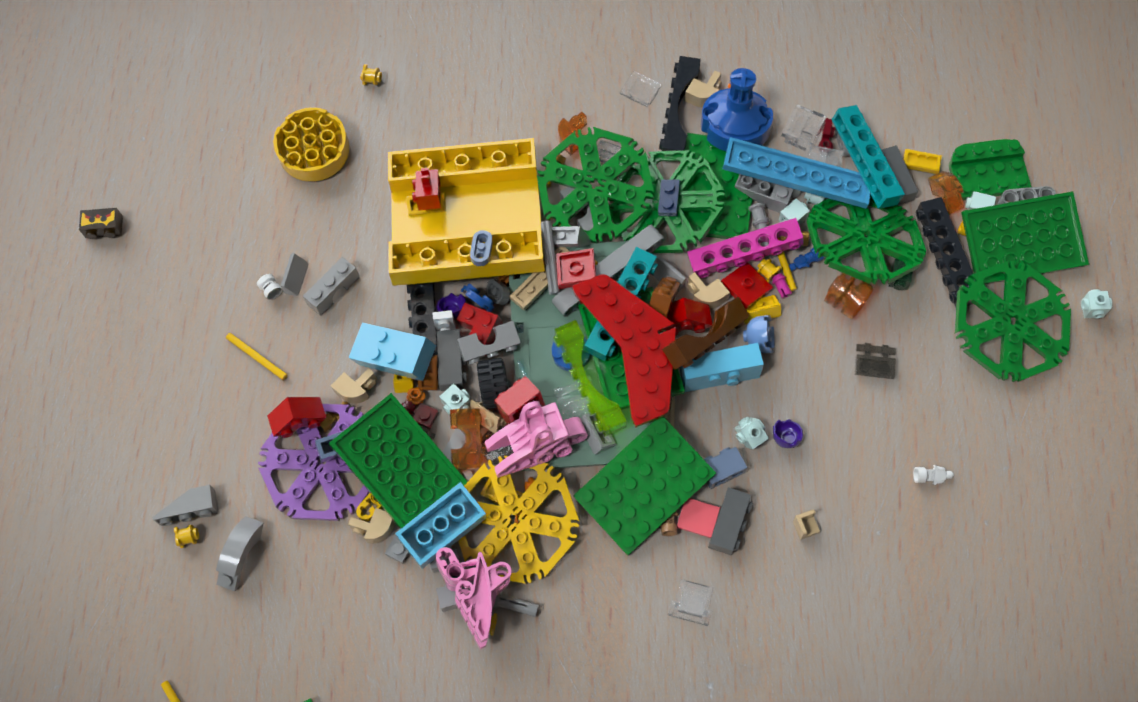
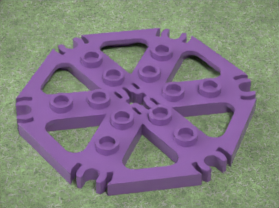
M322 404L325 412L339 414V420L327 436L346 430L364 415L360 412L358 416H353L356 409L350 405ZM301 427L296 430L305 450L277 449L275 443L280 436L273 437L271 433L260 448L262 451L259 453L267 458L264 462H258L261 467H265L259 468V471L277 509L279 507V510L283 512L285 508L289 507L290 510L287 515L290 518L302 520L339 521L336 513H338L342 520L344 519V510H349L351 515L354 514L351 506L353 505L356 511L358 505L370 492L363 486L356 496H349L339 473L353 472L340 457L326 461L325 465L320 464L318 466L319 462L317 460L319 455L315 446V440L322 438L318 428ZM274 470L301 471L288 491L283 494L278 492L271 477ZM321 483L330 502L329 509L326 511L305 510L303 505L318 484Z

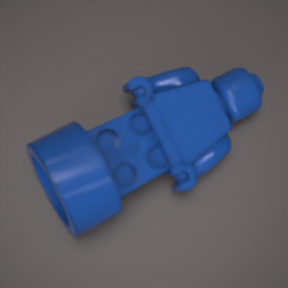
M812 248L809 253L805 255L800 254L799 257H796L793 261L794 263L789 264L790 270L794 271L796 267L797 269L809 267L811 262L816 261L818 263L824 259V256L818 258L819 252L815 254L814 248Z

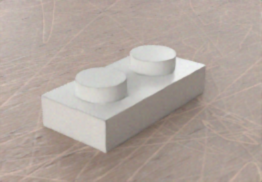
M452 310L432 312L437 331L456 330Z

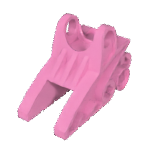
M534 401L523 407L519 419L508 424L487 439L485 446L487 452L509 445L513 449V454L494 467L498 478L511 472L514 473L546 463L553 458L554 454L556 457H565L572 452L571 445L584 441L588 435L580 417L563 420L556 402L541 407L540 402Z
M443 547L436 553V565L445 580L446 587L451 591H455L456 606L460 610L465 623H467L472 636L474 635V639L481 650L487 644L491 614L496 596L508 587L510 583L511 567L506 562H498L487 567L482 552L478 553L477 559L459 563L452 549ZM443 556H445L446 559L449 558V565H448V566H447L446 561H445V560H442V557H443ZM476 565L475 568L464 570V567ZM503 566L507 568L508 573L504 570H496L498 567Z

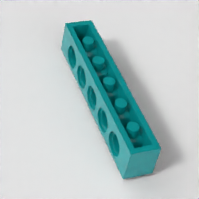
M857 105L838 108L831 120L878 209L897 205L905 193L881 151L878 142L874 138L870 127L867 125L863 114Z
M636 247L617 283L624 288L629 285L634 286L636 289L630 292L641 299L639 295L642 290H646L650 282L648 280L650 273L654 274L657 269V256ZM641 269L644 273L639 275L635 273V270ZM598 321L584 345V351L606 361L607 357H611L615 351V340ZM606 334L610 336V339L604 341L600 336Z

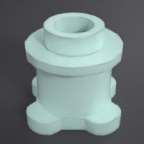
M806 192L804 198L807 199V204L810 202L816 205L824 201L825 197Z

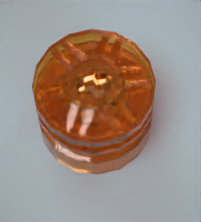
M842 273L829 287L824 302L829 304L835 298L832 307L836 308L841 303L844 304L841 313L852 320L864 306L875 287L864 281L855 285L856 278L851 277L848 280L849 275Z

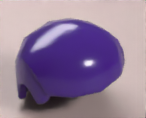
M450 293L438 301L437 311L452 310L454 320H457L464 303H466V299L462 294L456 296Z
M791 419L786 421L778 420L773 426V439L782 448H794L801 443L803 430L798 423L793 422Z

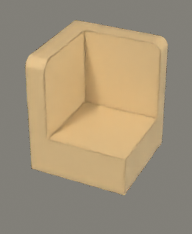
M814 509L796 515L793 520L800 540L820 533L814 518L816 514Z

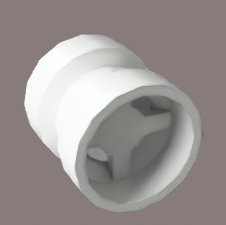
M266 274L257 281V286L260 290L264 291V296L268 300L277 298L283 291L280 284L276 283V279L272 274Z

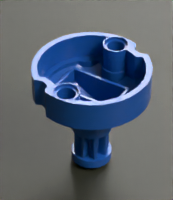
M738 68L734 70L730 75L731 87L715 92L703 105L701 131L708 134L707 141L721 150H727L730 137L762 146L770 136L773 111L767 107L766 99L753 91L756 75L750 69Z

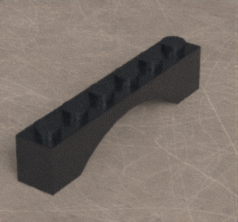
M680 56L679 63L675 62L674 73H676V78L672 77L671 88L674 89L673 93L669 92L668 103L671 104L670 108H666L665 118L668 120L667 123H663L662 134H665L664 139H660L659 149L662 151H685L687 135L680 124L678 108L694 78L698 80L701 63L699 58Z

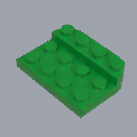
M1000 139L968 143L956 147L949 162V171L957 201H964L967 197L970 198L974 191L991 196H1002L1003 192L1009 189L1030 188L1031 183L1023 158L1025 151L1020 142L1016 139Z

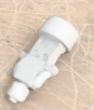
M933 465V469L915 467L913 477L915 483L933 481L932 484L936 485L943 483L946 479H952L954 474L952 471H945L944 467Z

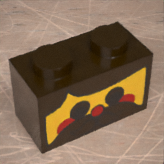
M117 208L80 210L79 231L85 238H113L122 235L123 215Z

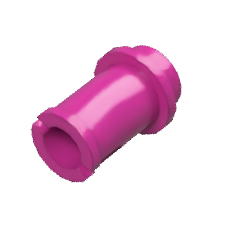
M782 273L772 278V284L776 286L781 299L788 297V294L789 296L792 295V291L785 280L786 276H783Z

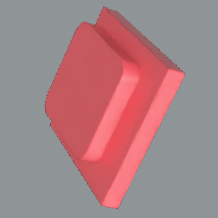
M689 498L682 506L677 528L711 538L720 507Z

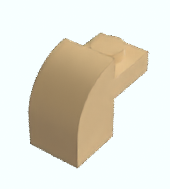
M714 71L707 84L694 78L686 90L685 102L696 107H703L705 101L712 94L719 91L722 81H720L721 73Z
M696 273L689 276L687 286L690 292L694 294V301L708 304L710 309L717 308L728 301L730 292L719 279L705 286Z
M369 368L356 381L344 372L330 386L345 402L358 404L369 398L366 390H370L375 385L377 378Z
M375 508L370 523L351 517L348 525L353 530L352 532L357 535L364 536L365 533L364 539L367 543L375 544L386 540L391 535L395 522L386 511Z

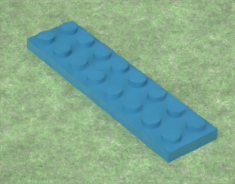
M732 137L729 139L723 170L865 209L869 205L870 192L859 172Z

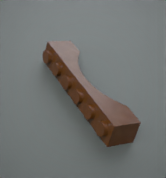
M737 297L715 311L712 328L706 336L697 337L685 334L662 350L674 369L681 366L686 368L694 363L692 359H699L705 355L703 351L706 353L715 347L714 343L717 345L725 340V337L734 333L735 329L745 325L744 320L750 317V315Z

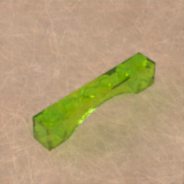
M574 320L555 328L554 343L557 348L561 347L563 351L561 353L562 359L565 364H569L571 368L569 372L573 381L577 380L579 384L577 388L582 398L585 397L588 402L586 407L589 414H594L597 420L594 423L598 432H602L604 437L626 428L627 421L619 405L600 394L586 376L582 365L584 335L577 321Z

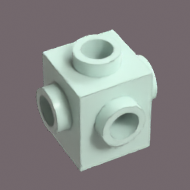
M1095 289L1089 291L1081 300L1084 318H1103L1110 311L1112 299L1109 298L1108 291Z
M454 383L439 396L441 403L444 405L443 409L450 416L453 414L458 418L470 410V395L464 389L460 390Z
M745 417L734 428L737 432L736 437L738 441L749 449H754L769 439L764 431V424L757 418Z

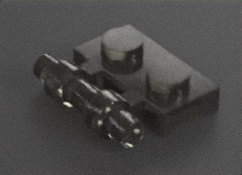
M871 343L856 344V351L863 352L864 355H856L855 375L886 379L895 378L896 359L888 358V355H895L896 348L883 344L882 346L871 345ZM871 353L881 354V357L871 356Z

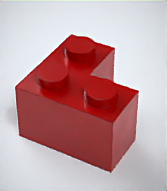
M684 297L672 303L669 315L667 316V319L673 322L674 326L666 329V331L676 327L675 336L683 330H691L695 333L704 332L705 329L712 326L709 305Z
M464 303L457 317V321L462 327L471 330L469 335L476 333L478 340L484 345H491L495 342L496 335L493 328L503 324L498 315Z
M286 397L267 415L273 437L282 436V438L291 437L301 427L317 428L327 418L320 397Z

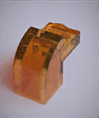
M583 112L574 115L569 122L565 118L560 121L558 125L559 143L574 131H576V137H579L578 129L582 130L587 126V116ZM572 144L565 151L571 156L578 150V146Z
M942 171L928 178L932 195L942 197L949 215L964 208L961 193L964 192L959 180L952 173Z

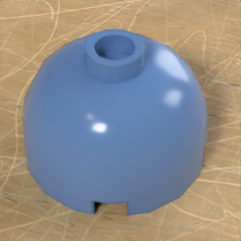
M770 315L753 318L748 323L747 330L743 331L744 342H748V345L758 343L761 353L774 352L771 348L775 346L774 327L769 326V321H772Z

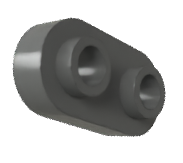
M491 279L486 287V295L494 303L505 305L509 302L511 292L502 282Z

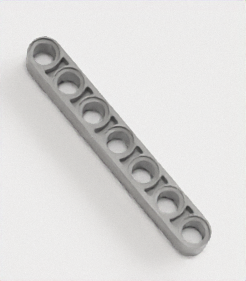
M653 225L646 227L596 265V276L605 274L615 281L623 273L636 247L652 253L663 244L665 238ZM572 287L565 288L552 300L554 306L564 317L578 309V305L581 304L575 297Z

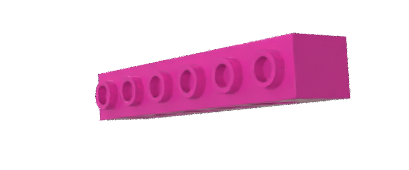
M793 218L694 249L687 253L693 273H696L699 278H705L711 273H721L733 266L740 267L752 260L760 261L765 256L771 254L772 256L779 255L787 249H798L803 245V235L797 218ZM780 236H785L787 239L784 241H779L777 238ZM761 242L769 243L765 247L759 245ZM745 247L751 249L749 252L741 251ZM726 253L732 254L730 258L723 257ZM707 259H714V262L711 264L705 263Z

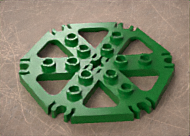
M588 127L587 135H582L581 129H578L579 137L577 138L576 131H574L543 158L541 166L546 167V170L537 171L538 175L542 176H537L544 217H546L547 221L556 219V222L552 225L553 227H570L571 225H569L568 221L589 204L593 228L584 231L589 236L591 242L597 243L596 236H598L600 243H603L602 237L604 235H608L610 241H612V233L614 232L616 240L648 212L650 204L645 203V199H653L654 197L651 193L654 194L646 151L644 153L643 148L638 151L634 150L638 145L637 141H634L633 138L593 127L594 134H592L591 128ZM605 138L620 143L622 146L620 151L601 166L597 148L598 139ZM575 144L579 149L583 170L560 164L556 161V158L570 145ZM635 163L640 164L644 179L642 186L636 187L616 181ZM551 181L574 190L558 204L552 205L549 202L546 186ZM595 181H598V184L601 186H596L595 189H593L590 183H595ZM608 199L634 207L633 213L620 224H614L611 219Z
M690 150L648 152L651 158H648L647 154L646 156L654 194H651L654 198L645 199V203L650 204L648 212L643 215L632 232L626 230L621 234L623 241H629L650 225H653L658 230L665 220L676 241L672 245H661L652 253H684L681 246H683L685 251H689L688 243H693L697 247V239L701 244L724 211V202H719L718 200L725 199V191L707 160L704 159L703 161V156L694 160L695 152H690ZM661 161L681 162L669 179L680 180L681 182L678 216L658 215L661 180H664L657 168V164ZM634 164L617 181L627 184L632 176L639 175L644 182L640 164ZM699 173L705 174L712 185V190L686 191ZM616 201L609 204L611 219L614 224L622 222L620 220L622 213L634 211V207ZM682 211H709L711 215L701 230L694 231Z
M870 194L869 206L878 209ZM826 199L812 207L806 221L815 254L819 252L817 257H826L824 264H829L828 267L869 284L871 282L876 284L878 279L884 285L886 281L890 284L920 268L926 255V248L916 219L912 221V215L906 217L907 210H902L903 207L898 205L880 208V210L887 212L888 215L872 222L868 207L865 209L833 199ZM843 205L847 208L850 220L827 210ZM817 229H825L842 237L829 244H821ZM900 230H905L910 234L913 245L890 235ZM860 251L866 271L859 272L852 267L845 266L841 263V260ZM882 253L903 261L906 266L895 272H890L887 269Z
M1014 261L1003 262L972 274L965 279L964 282L969 285V288L962 285L957 291L955 333L962 332L956 336V339L963 338L965 340V344L961 345L960 348L969 347V349L963 351L965 354L998 379L1002 378L1005 381L1008 379V374H1010L1012 382L1022 381L1059 366L1058 364L1062 363V360L1058 358V354L1064 357L1069 351L1071 308L1064 310L1070 304L1061 303V298L1066 295H1056L1062 292L1059 287L1030 265H1024V262L1018 264V269L1015 268ZM997 273L1005 274L1003 299L984 285L983 281L985 278ZM1027 278H1033L1048 290V296L1025 305ZM967 302H972L992 319L974 326L968 325L966 322ZM1054 315L1060 316L1062 319L1060 340L1053 339L1034 323ZM1014 317V318H1015V324L1012 325V324H1011V318ZM1001 337L1000 364L994 363L979 350L980 344ZM1023 342L1045 358V362L1030 369L1024 368L1022 365Z

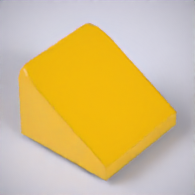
M394 374L393 385L395 393H407L409 389L414 388V379Z

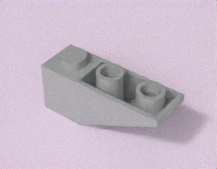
M739 174L735 184V188L758 203H764L767 209L778 213L789 205L794 190Z
M211 485L189 489L153 516V521L161 526H168L172 522L179 520L187 522L191 521L193 517L200 516L205 518L212 516V513L218 512L215 489Z

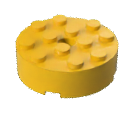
M304 108L297 110L285 117L286 120L280 127H277L273 140L274 150L283 169L296 179L310 182L329 178L343 167L348 158L350 146L344 126L337 116L332 115L325 109Z

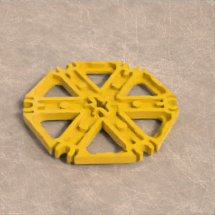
M499 456L498 459L500 463L501 461H503V458ZM488 460L490 469L487 468L485 462L464 487L470 493L483 477L491 479L499 506L482 502L477 503L484 510L487 517L481 523L495 527L476 548L469 547L466 536L458 541L464 561L466 562L471 556L472 559H477L478 553L482 552L486 565L489 567L511 541L519 563V570L516 573H511L510 581L526 584L524 576L527 575V581L532 583L531 575L533 573H536L539 580H541L542 573L540 570L542 569L544 577H546L576 542L569 540L568 537H578V535L571 533L572 527L580 526L577 523H571V521L577 520L580 522L565 477L560 482H557L561 479L562 474L559 473L556 477H552L553 466L549 467L547 472H545L546 468L550 465L548 463L530 467L529 469L537 471V478L519 498L511 473L497 478L494 470L495 466L492 460ZM554 490L561 492L567 509V514L564 517L535 513ZM521 512L518 518L520 522L518 524H511V515L516 516ZM531 533L560 539V547L547 562L540 561Z

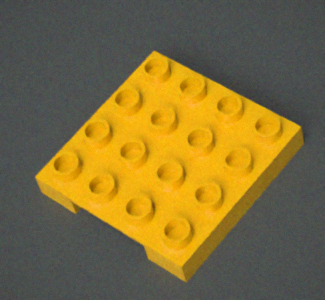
M534 138L388 152V182L392 198V241H389V276L393 286L545 272ZM421 168H429V170L438 169L441 193H444L445 211L408 215L406 196H412V192H415L412 180L416 179V171H421ZM485 230L491 233L493 240L490 261L484 266H476L471 262L470 257L472 240L476 232Z

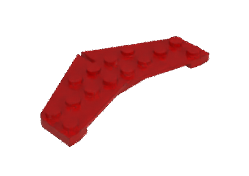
M605 274L573 285L572 290L575 297L581 304L585 305L622 350L631 419L635 428L665 416L669 411L673 366L662 349L675 340L676 327L660 334L658 332L673 327L674 323Z

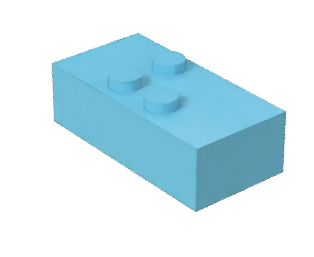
M362 323L349 358L360 366L423 381L436 345L423 336Z
M754 343L704 353L705 355L699 359H692L694 363L686 368L681 366L679 372L685 392L726 384L733 386L741 381L760 378L764 364L759 345Z
M460 482L395 534L423 569L436 559V553L439 549L443 547L450 548L487 517L484 510Z

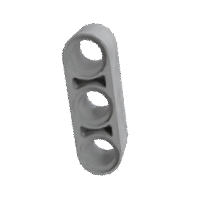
M1050 186L1009 189L1003 192L997 205L1009 203L1006 200L1015 202L1025 200L1024 198L1032 199L1054 195L1056 192Z

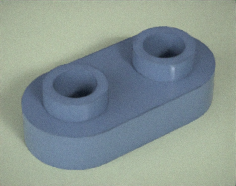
M481 230L473 236L470 257L471 262L476 266H484L490 261L493 244L490 232Z

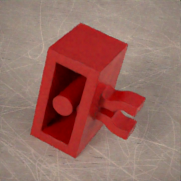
M421 168V171H416V179L412 180L415 191L412 192L413 203H417L418 211L440 209L441 182L438 169L429 170V168Z

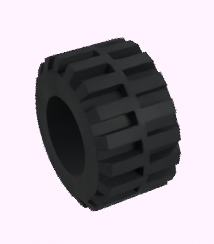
M502 358L478 361L477 374L483 406L486 409L497 408L494 400L500 393L509 389L504 361Z

